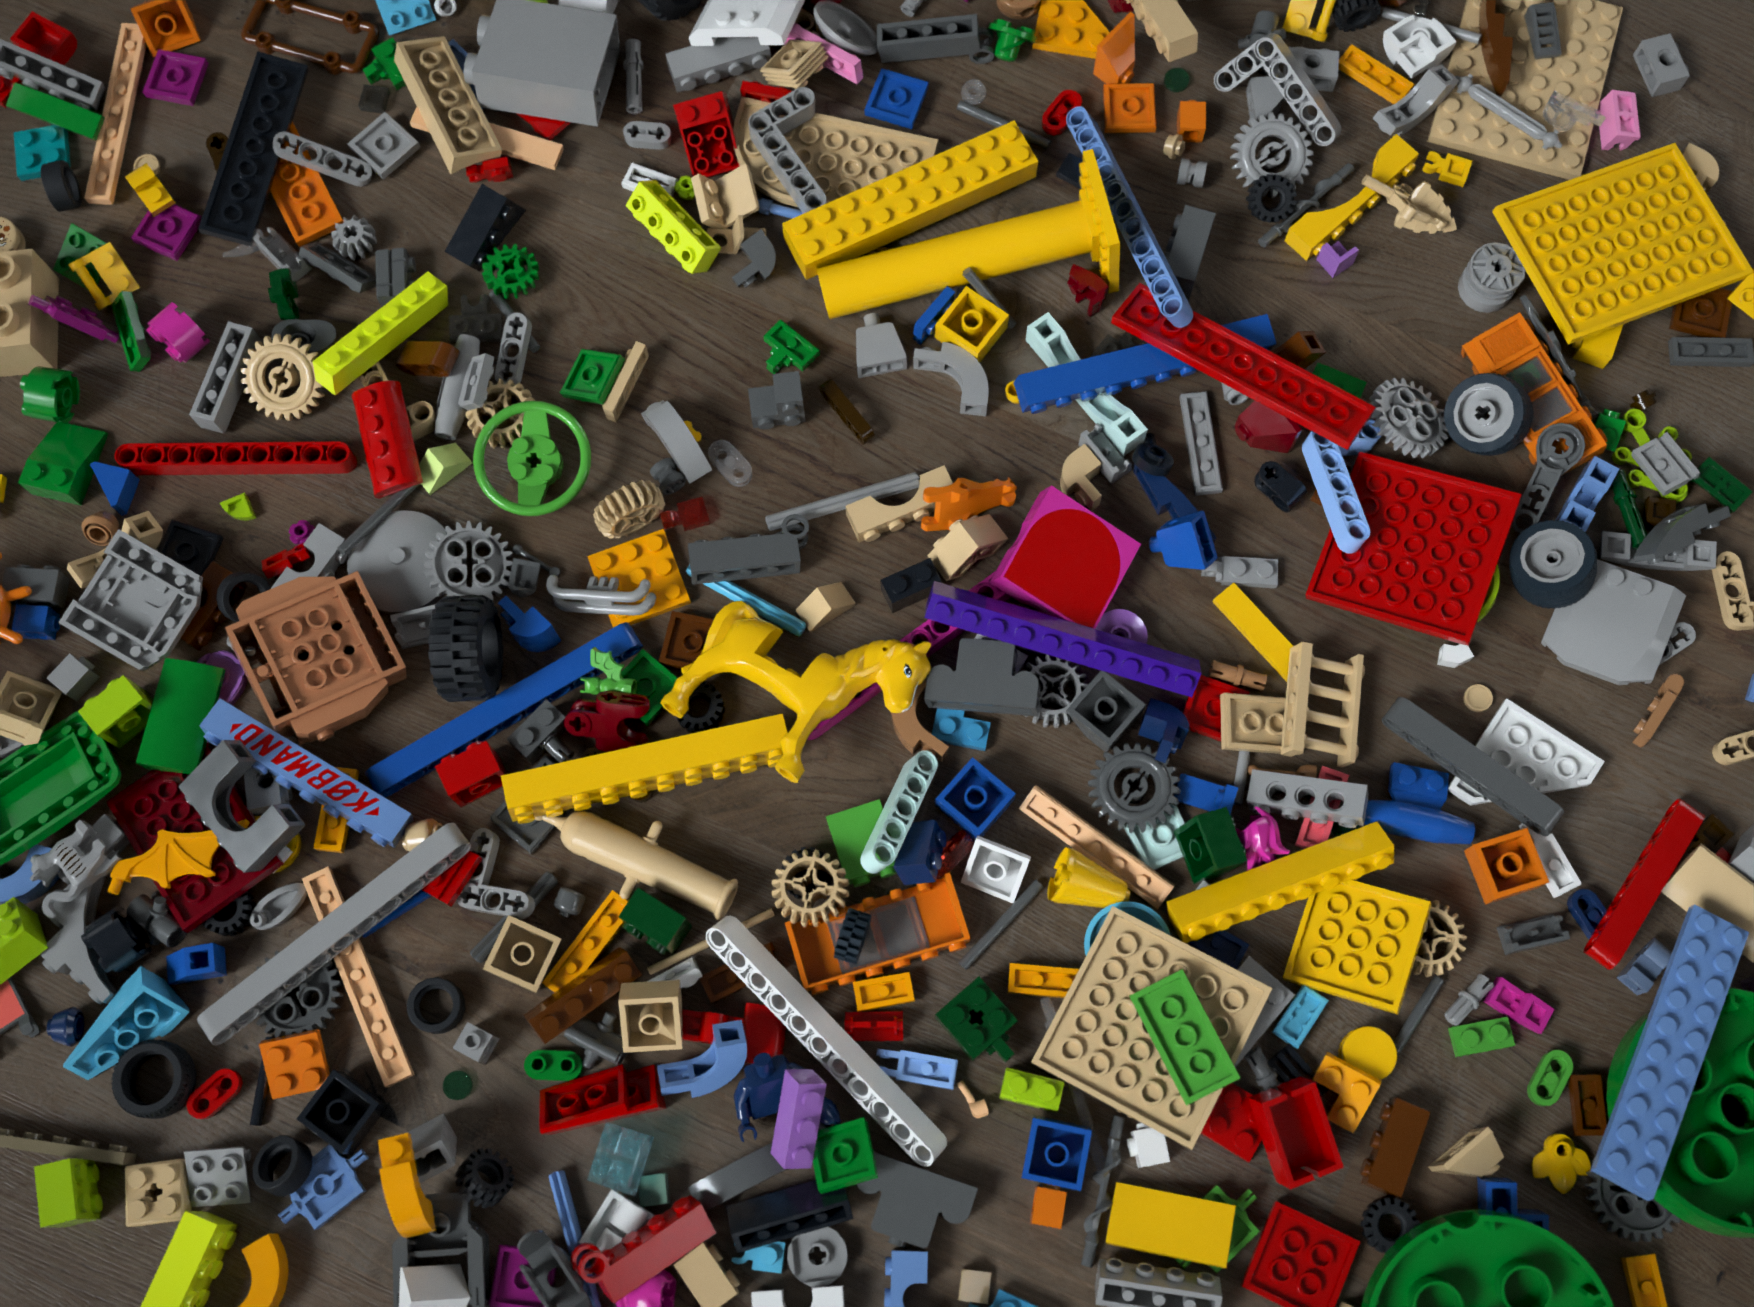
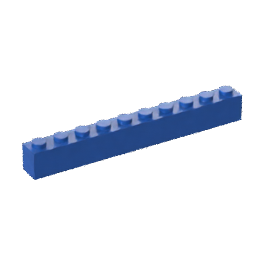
M1268 314L1221 325L1267 350H1270L1277 344ZM1147 343L1020 374L1014 381V386L1022 413L1031 411L1032 414H1037L1047 410L1048 406L1065 407L1072 404V400L1081 398L1082 401H1089L1096 398L1097 394L1106 392L1107 395H1113L1121 392L1124 387L1131 386L1132 389H1137L1147 385L1148 381L1156 380V383H1161L1171 379L1172 375L1180 374L1181 377L1194 374L1196 369Z

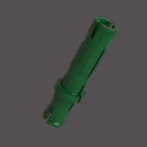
M1619 470L1611 484L1615 495L1613 500L1615 505L1619 506L1626 529L1631 534L1633 549H1638L1648 534L1636 505V493L1634 490H1631L1625 470Z

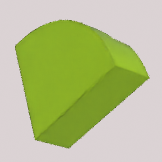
M245 492L220 502L222 508L235 519L245 521L256 519L248 495Z

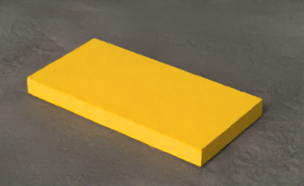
M1116 1182L1106 1244L1227 1269L1236 1206Z

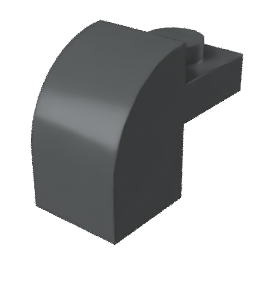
M760 229L740 244V248L751 263L732 277V281L737 287L742 284L745 288L758 279L755 276L758 272L765 281L775 266L776 254L774 247L762 229Z

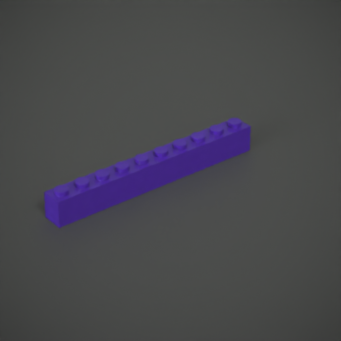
M933 582L926 604L924 617L926 619L1188 697L1193 696L1202 674L1198 659L940 582Z

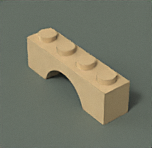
M945 465L920 475V485L917 493L910 501L902 505H884L877 502L871 496L846 505V515L858 542H871L879 538L880 534L886 531H898L906 523L913 520L916 522L921 521L923 517L930 516V513L935 512V502H925L923 500V491L927 487H945L953 484Z

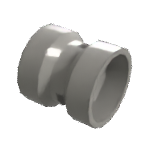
M1181 158L1177 184L1185 185L1189 183L1193 184L1194 187L1202 188L1207 162L1199 161L1192 163L1189 159Z

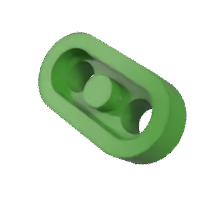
M1553 1050L1542 1056L1527 1086L1528 1097L1534 1104L1549 1106L1558 1101L1573 1071L1572 1059L1566 1052ZM1552 1060L1556 1061L1559 1065L1557 1071L1551 1068ZM1539 1086L1544 1087L1546 1090L1544 1097L1538 1094Z

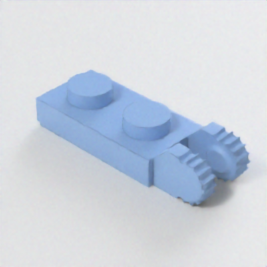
M877 1049L876 1055L880 1056V1058L899 1059L897 1070L879 1066L889 1077L904 1082L949 1090L954 1089L958 1060L905 1050L897 1052Z

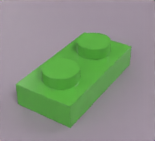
M1508 1017L1448 1028L1455 1057L1515 1046Z

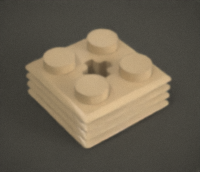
M790 39L761 68L760 72H763L762 76L766 77L767 84L792 87L795 90L805 87L808 84L807 79L812 74L821 71L824 67L823 63L829 57V55H825L827 51L823 50L822 42Z
M185 1159L125 1167L127 1227L181 1221L185 1211H192ZM157 1188L163 1190L162 1195L154 1197V1191Z

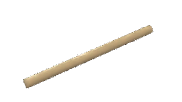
M772 908L741 923L748 929L775 915ZM705 939L647 967L648 972L652 975L710 946Z

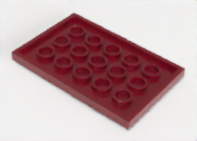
M206 743L202 761L212 752L208 743ZM151 770L106 802L138 856L146 853L155 845L159 830L163 829L176 833H196L211 830L201 821L200 814L185 800L184 793L178 787L190 774ZM234 785L230 794L231 813L237 822L247 819L250 822L247 827L248 829L257 820L252 812L247 809V804ZM220 846L211 864V870L216 873V876L206 878L197 874L182 875L170 882L171 888L169 889L163 888L157 881H153L161 895L166 899L168 907L182 930L189 933L284 865L280 856L277 854L261 871L244 873L235 866L234 859L228 851Z

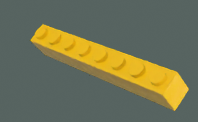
M1376 821L1167 901L1169 921L1182 942L1188 943L1200 940L1206 935L1219 930H1226L1232 925L1245 920H1252L1258 915L1271 910H1278L1284 905L1297 900H1304L1310 895L1323 890H1330L1349 880L1359 879L1363 875L1375 870L1385 869L1389 865L1394 864V844Z

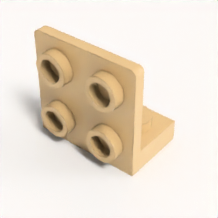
M747 164L739 166L716 181L699 173L691 178L701 223L713 229H726L735 223L738 215H742L744 219L760 208L750 166Z

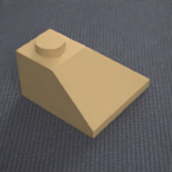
M1489 1127L1476 1128L1466 1133L1431 1163L1428 1168L1432 1172L1471 1177L1484 1175L1487 1178L1500 1168L1498 1162L1504 1158V1155Z

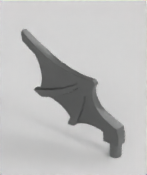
M1526 295L1521 296L1520 300L1540 339L1546 344L1552 362L1559 364L1564 374L1562 378L1567 385L1571 384L1578 394L1577 401L1581 407L1586 406L1593 420L1598 417V413L1577 385L1575 370L1566 363L1553 330L1550 332L1546 330L1539 314Z

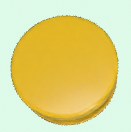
M1364 1026L1352 1030L1344 1036L1339 1045L1338 1058L1382 1080L1393 1071L1396 1065L1397 1049L1392 1038L1386 1032L1376 1027Z

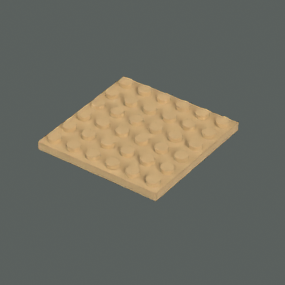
M1112 906L1031 1062L1188 1149L1193 1150L1222 1089L1186 1106L1129 996L1183 969L1233 1065H1235L1272 988Z

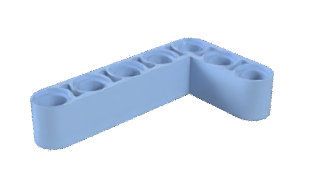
M1373 419L1368 420L1348 450L1313 431L1309 433L1302 444L1304 458L1336 544L1340 550L1347 554L1358 551L1370 536V528L1342 456L1357 455L1359 451L1368 453L1374 447L1381 436H1378L1380 428L1372 426L1375 422Z

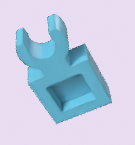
M778 1241L747 1250L742 1258L732 1257V1262L743 1264L748 1260H752V1270L782 1274L786 1242Z

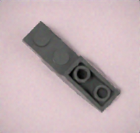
M1706 503L1686 506L1673 512L1648 533L1634 555L1635 562L1647 560L1648 564H1655L1666 560L1665 555L1667 554L1668 556H1673L1685 552L1684 547L1695 543L1694 536L1702 533L1701 528L1706 530L1721 525V520L1731 517L1728 506L1707 509Z

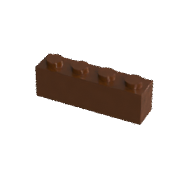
M618 947L524 1014V1017L539 1039L546 1044L619 992L621 983H631L642 974L627 951Z

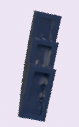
M1134 465L1133 472L1158 516L1168 511L1171 518L1175 519L1198 512L1186 496L1165 476L1150 475ZM1210 529V533H1211V536H1212L1213 543H1215V541H1216V536L1214 535V533H1213L1212 530Z

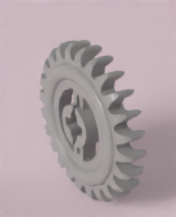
M1272 112L1268 113L1267 119L1263 114H1259L1257 116L1258 122L1250 118L1248 120L1250 127L1247 125L1240 127L1244 134L1238 133L1234 136L1240 143L1231 145V149L1238 151V153L1230 156V159L1238 160V163L1232 166L1231 169L1241 170L1236 179L1246 178L1242 186L1244 188L1252 184L1254 180H1258L1260 176H1266L1267 174L1280 175L1281 177H1286L1289 180L1288 182L1294 185L1293 191H1295V183L1302 185L1304 182L1301 175L1304 177L1309 175V171L1305 167L1313 165V162L1307 159V157L1314 154L1312 150L1307 149L1312 142L1304 140L1308 134L1307 131L1299 132L1301 124L1298 123L1293 126L1292 117L1284 121L1282 113L1277 116V119H1275ZM1271 136L1284 141L1282 144L1278 142L1268 143L1258 151L1256 160L1255 149L1261 139ZM1283 146L1286 147L1277 154H1275L1272 159H1267L1261 164L1259 163L1260 161L1268 157V154H1273ZM1289 150L1290 160L1283 171L1268 173L1262 170V168L1270 170L1279 165L1284 160L1286 151ZM1269 188L1263 193L1262 197L1266 196L1268 191H1270V197L1275 198L1278 190Z

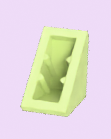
M456 443L428 448L419 464L423 483L420 484L432 495L470 466L472 461Z

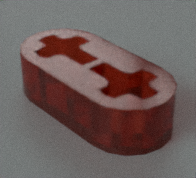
M966 830L957 832L947 841L946 847L943 848L941 856L942 866L938 870L937 878L944 877V874L949 873L972 850L975 841Z

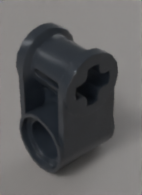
M1274 461L1262 464L1254 479L1257 489L1265 494L1281 511L1286 513L1290 512L1307 494L1304 484Z

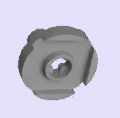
M830 1227L794 1236L788 1247V1265L794 1276L804 1284L811 1287L827 1286L842 1275L847 1264L848 1251L845 1241L836 1230ZM816 1246H819L822 1252H826V1258L821 1260L820 1265H816L815 1260H810L809 1253H813Z

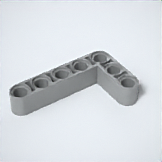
M1269 33L1260 38L1215 74V87L1219 91L1228 92L1263 67L1318 145L1327 146L1331 144L1341 133L1340 122L1283 39L1276 33ZM1265 41L1273 45L1272 53L1265 50ZM1245 57H1249L1252 60V68L1245 66ZM1279 63L1287 65V74L1280 72ZM1225 72L1231 74L1233 78L1232 83L1225 81ZM1294 84H1298L1302 87V95H1298L1294 92ZM1308 105H1312L1317 109V116L1309 114ZM1323 126L1331 129V137H1326L1323 134Z
M807 87L797 88L753 113L748 123L751 141L803 214L815 209L811 207L813 204L822 206L827 203L825 193L783 136L815 115V95ZM777 146L778 148L771 149L770 147ZM787 165L792 166L791 168H783ZM798 185H805L806 187H804V188H798L797 186H798Z

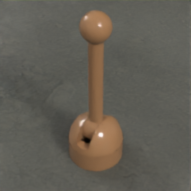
M1250 765L1247 771L1249 775H1251L1252 769L1316 778L1317 766L1302 765L1296 772L1262 769L1255 765Z

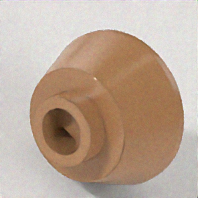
M99 511L86 517L82 522L81 528L85 537L91 543L99 546H108L119 529V522L111 513Z

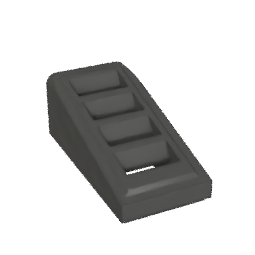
M1554 2L1530 5L1524 18L1535 60L1560 57L1562 52ZM1551 44L1552 47L1541 48V45Z

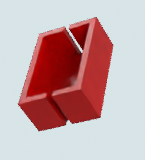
M1300 1076L1278 1085V1090L1270 1088L1248 1097L1277 1183L1291 1190L1315 1180L1313 1174L1322 1177L1344 1168L1316 1082Z

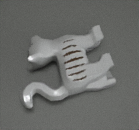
M79 820L75 824L76 831L72 835L58 841L48 853L37 854L30 859L32 863L31 871L33 873L30 879L32 881L42 880L43 885L48 887L61 868L72 884L70 890H55L47 894L43 899L42 910L49 918L57 916L53 908L54 902H70L77 898L83 889L92 886L99 878L109 874L119 860H123L114 850L107 855L104 854L107 847L101 839H96L92 843L93 849L89 853L84 850L98 833L85 821Z

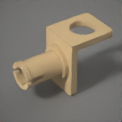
M742 215L737 216L732 229L708 228L706 231L712 238L716 235H721L726 239L727 244L721 247L719 252L723 254H737L740 244L760 229L766 235L765 228L744 227Z

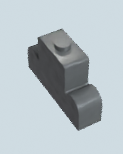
M982 637V639L962 638L959 642L956 670L952 671L949 666L943 664L933 667L927 676L924 700L928 708L1038 717L1041 690L1038 679L1032 672L1020 671L1016 673L1018 654L1014 644L998 641L990 637Z
M875 1152L873 1153L878 1178L857 1184L858 1188L866 1194H876L881 1191L871 1229L890 1236L888 1243L905 1248L907 1243L927 1248L939 1212L942 1213L944 1219L949 1223L959 1224L964 1222L970 1215L978 1190L976 1187Z

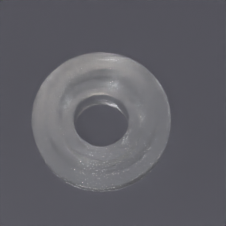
M977 79L967 81L961 89L962 99L972 105L981 103L986 97L985 86Z

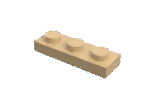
M636 341L633 348L627 351L625 365L622 371L619 372L611 393L608 395L604 405H602L608 420L617 423L649 357L647 347L643 343Z

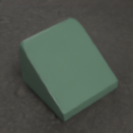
M667 1173L638 1177L641 1207L670 1203Z

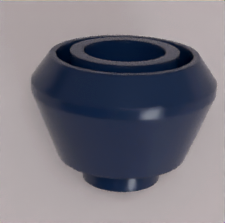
M70 1007L57 1012L48 1020L47 1034L57 1043L73 1047L83 1037L84 1016L76 1007Z

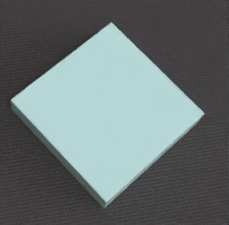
M1169 804L1174 810V814L1164 813L1166 817L1165 824L1156 819L1157 827L1155 830L1146 823L1144 833H1141L1138 825H1135L1133 833H1129L1128 824L1124 825V829L1138 858L1154 870L1183 858L1174 834V830L1185 824L1177 805Z

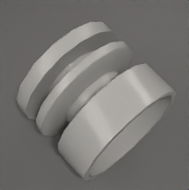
M1495 242L1485 244L1475 251L1461 274L1458 283L1460 297L1467 306L1475 311L1490 313L1496 312L1507 305L1523 281L1526 271L1514 249L1507 244Z

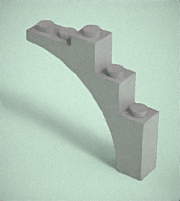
M104 814L92 825L98 833L84 850L89 853L93 849L92 843L96 839H101L107 847L104 854L107 855L114 850L120 855L130 841L119 823ZM60 868L57 875L68 884L64 889L68 891L72 884ZM107 875L99 878L92 886L83 889L80 895L72 901L54 902L53 908L57 916L50 918V920L61 930L47 942L48 948L40 954L45 959L42 961V964L50 972L70 975L77 983L81 985L84 983L90 989L88 995L98 1004L102 1002L108 1004L117 993V989L99 965L98 959L100 957L94 949H89L84 944L81 935L86 932V926L95 921L99 895Z

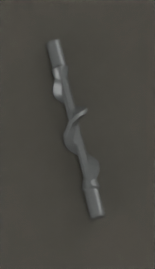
M1347 163L1330 178L1319 181L1315 186L1314 195L1308 200L1296 201V205H1293L1291 208L1293 209L1292 213H1288V217L1282 223L1273 225L1258 240V243L1262 247H1266L1276 237H1280L1283 232L1287 233L1293 221L1311 205L1318 209L1322 208L1318 199L1332 187L1340 185L1355 170L1354 166L1351 163Z
M1113 1115L1110 1134L1107 1137L1108 1152L1104 1169L1095 1171L1092 1175L1093 1180L1100 1185L1096 1208L1084 1221L1087 1235L1084 1239L1086 1243L1081 1265L1093 1268L1097 1245L1099 1244L1097 1231L1101 1213L1108 1210L1113 1203L1107 1190L1110 1172L1121 1162L1119 1146L1125 1118Z

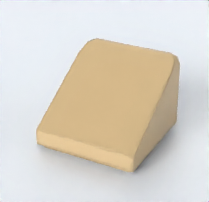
M961 1269L958 1300L988 1304L991 1273Z

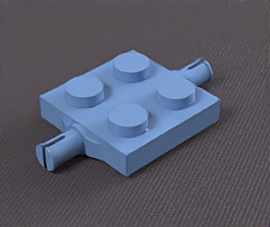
M329 1144L313 1156L312 1168L308 1178L297 1191L290 1194L292 1204L278 1214L279 1218H282L281 1221L287 1224L288 1221L300 1213L308 1219L314 1230H317L364 1194L366 1189L357 1178L355 1169L369 1159L366 1152L360 1149L350 1159H346Z

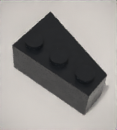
M481 184L444 252L480 272L483 268L482 263H488L486 255H493L494 248L499 247L526 210L500 193Z

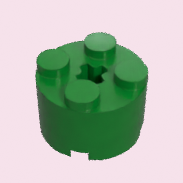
M42 366L34 367L29 375H23L20 381V387L24 390L22 414L34 419L68 423L75 414L70 412L72 405H78L80 397L77 377L71 375L73 374L72 371Z

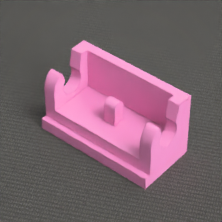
M1611 90L1599 102L1597 109L1601 149L1609 150L1615 144L1620 143L1619 150H1624L1635 140L1638 141L1640 139L1636 94L1634 92Z

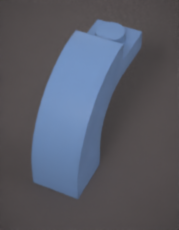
M36 844L29 849L27 857L18 871L9 877L0 879V905L6 903L12 897L17 898L23 904L29 903L45 894L54 886L60 878L58 875L55 876L48 887L43 885L42 880L32 881L30 879L33 875L31 871V857L37 854L48 853L52 848Z
M742 1020L712 1025L713 1042L709 1049L700 1056L690 1060L657 1065L661 1095L690 1091L691 1097L694 1098L711 1093L730 1082L740 1072L747 1057V1042Z

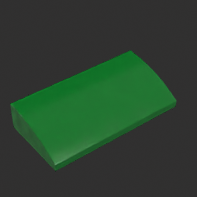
M165 658L137 756V764L149 770L191 774L202 761L207 740L203 737L205 733L199 725L218 701L226 672L225 669L192 661Z

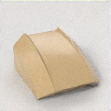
M7 671L0 683V735L23 743L24 746L39 743L62 691L27 676Z

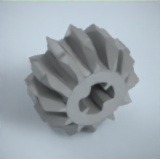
M353 215L351 220H348L343 216L342 224L335 223L336 230L331 232L334 248L339 251L341 256L344 258L349 256L350 259L355 261L358 255L365 259V252H373L372 245L377 244L376 231L364 217L359 220L357 216Z

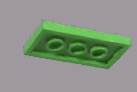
M1183 969L1129 996L1186 1106L1240 1079Z

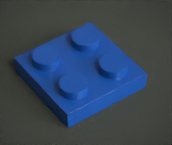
M881 68L864 109L865 116L912 129L928 91L929 82Z

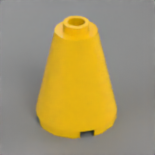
M1065 847L1054 865V869H1057L1055 877H1050L1048 900L1054 903L1105 908L1118 902H1128L1130 890L1127 889L1128 885L1125 881L1073 848Z

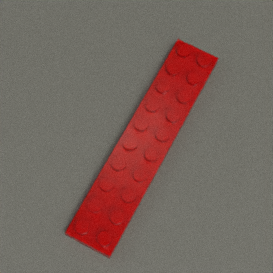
M1142 283L1136 286L1112 316L1111 323L1346 450L1352 445L1376 408L1193 311V319L1187 326L1183 328L1174 327L1160 312L1149 288Z

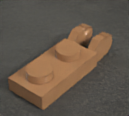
M1673 673L1659 688V697L1655 696L1647 708L1651 712L1647 720L1642 717L1633 732L1637 733L1632 742L1633 744L1641 748L1651 739L1684 686L1683 677Z

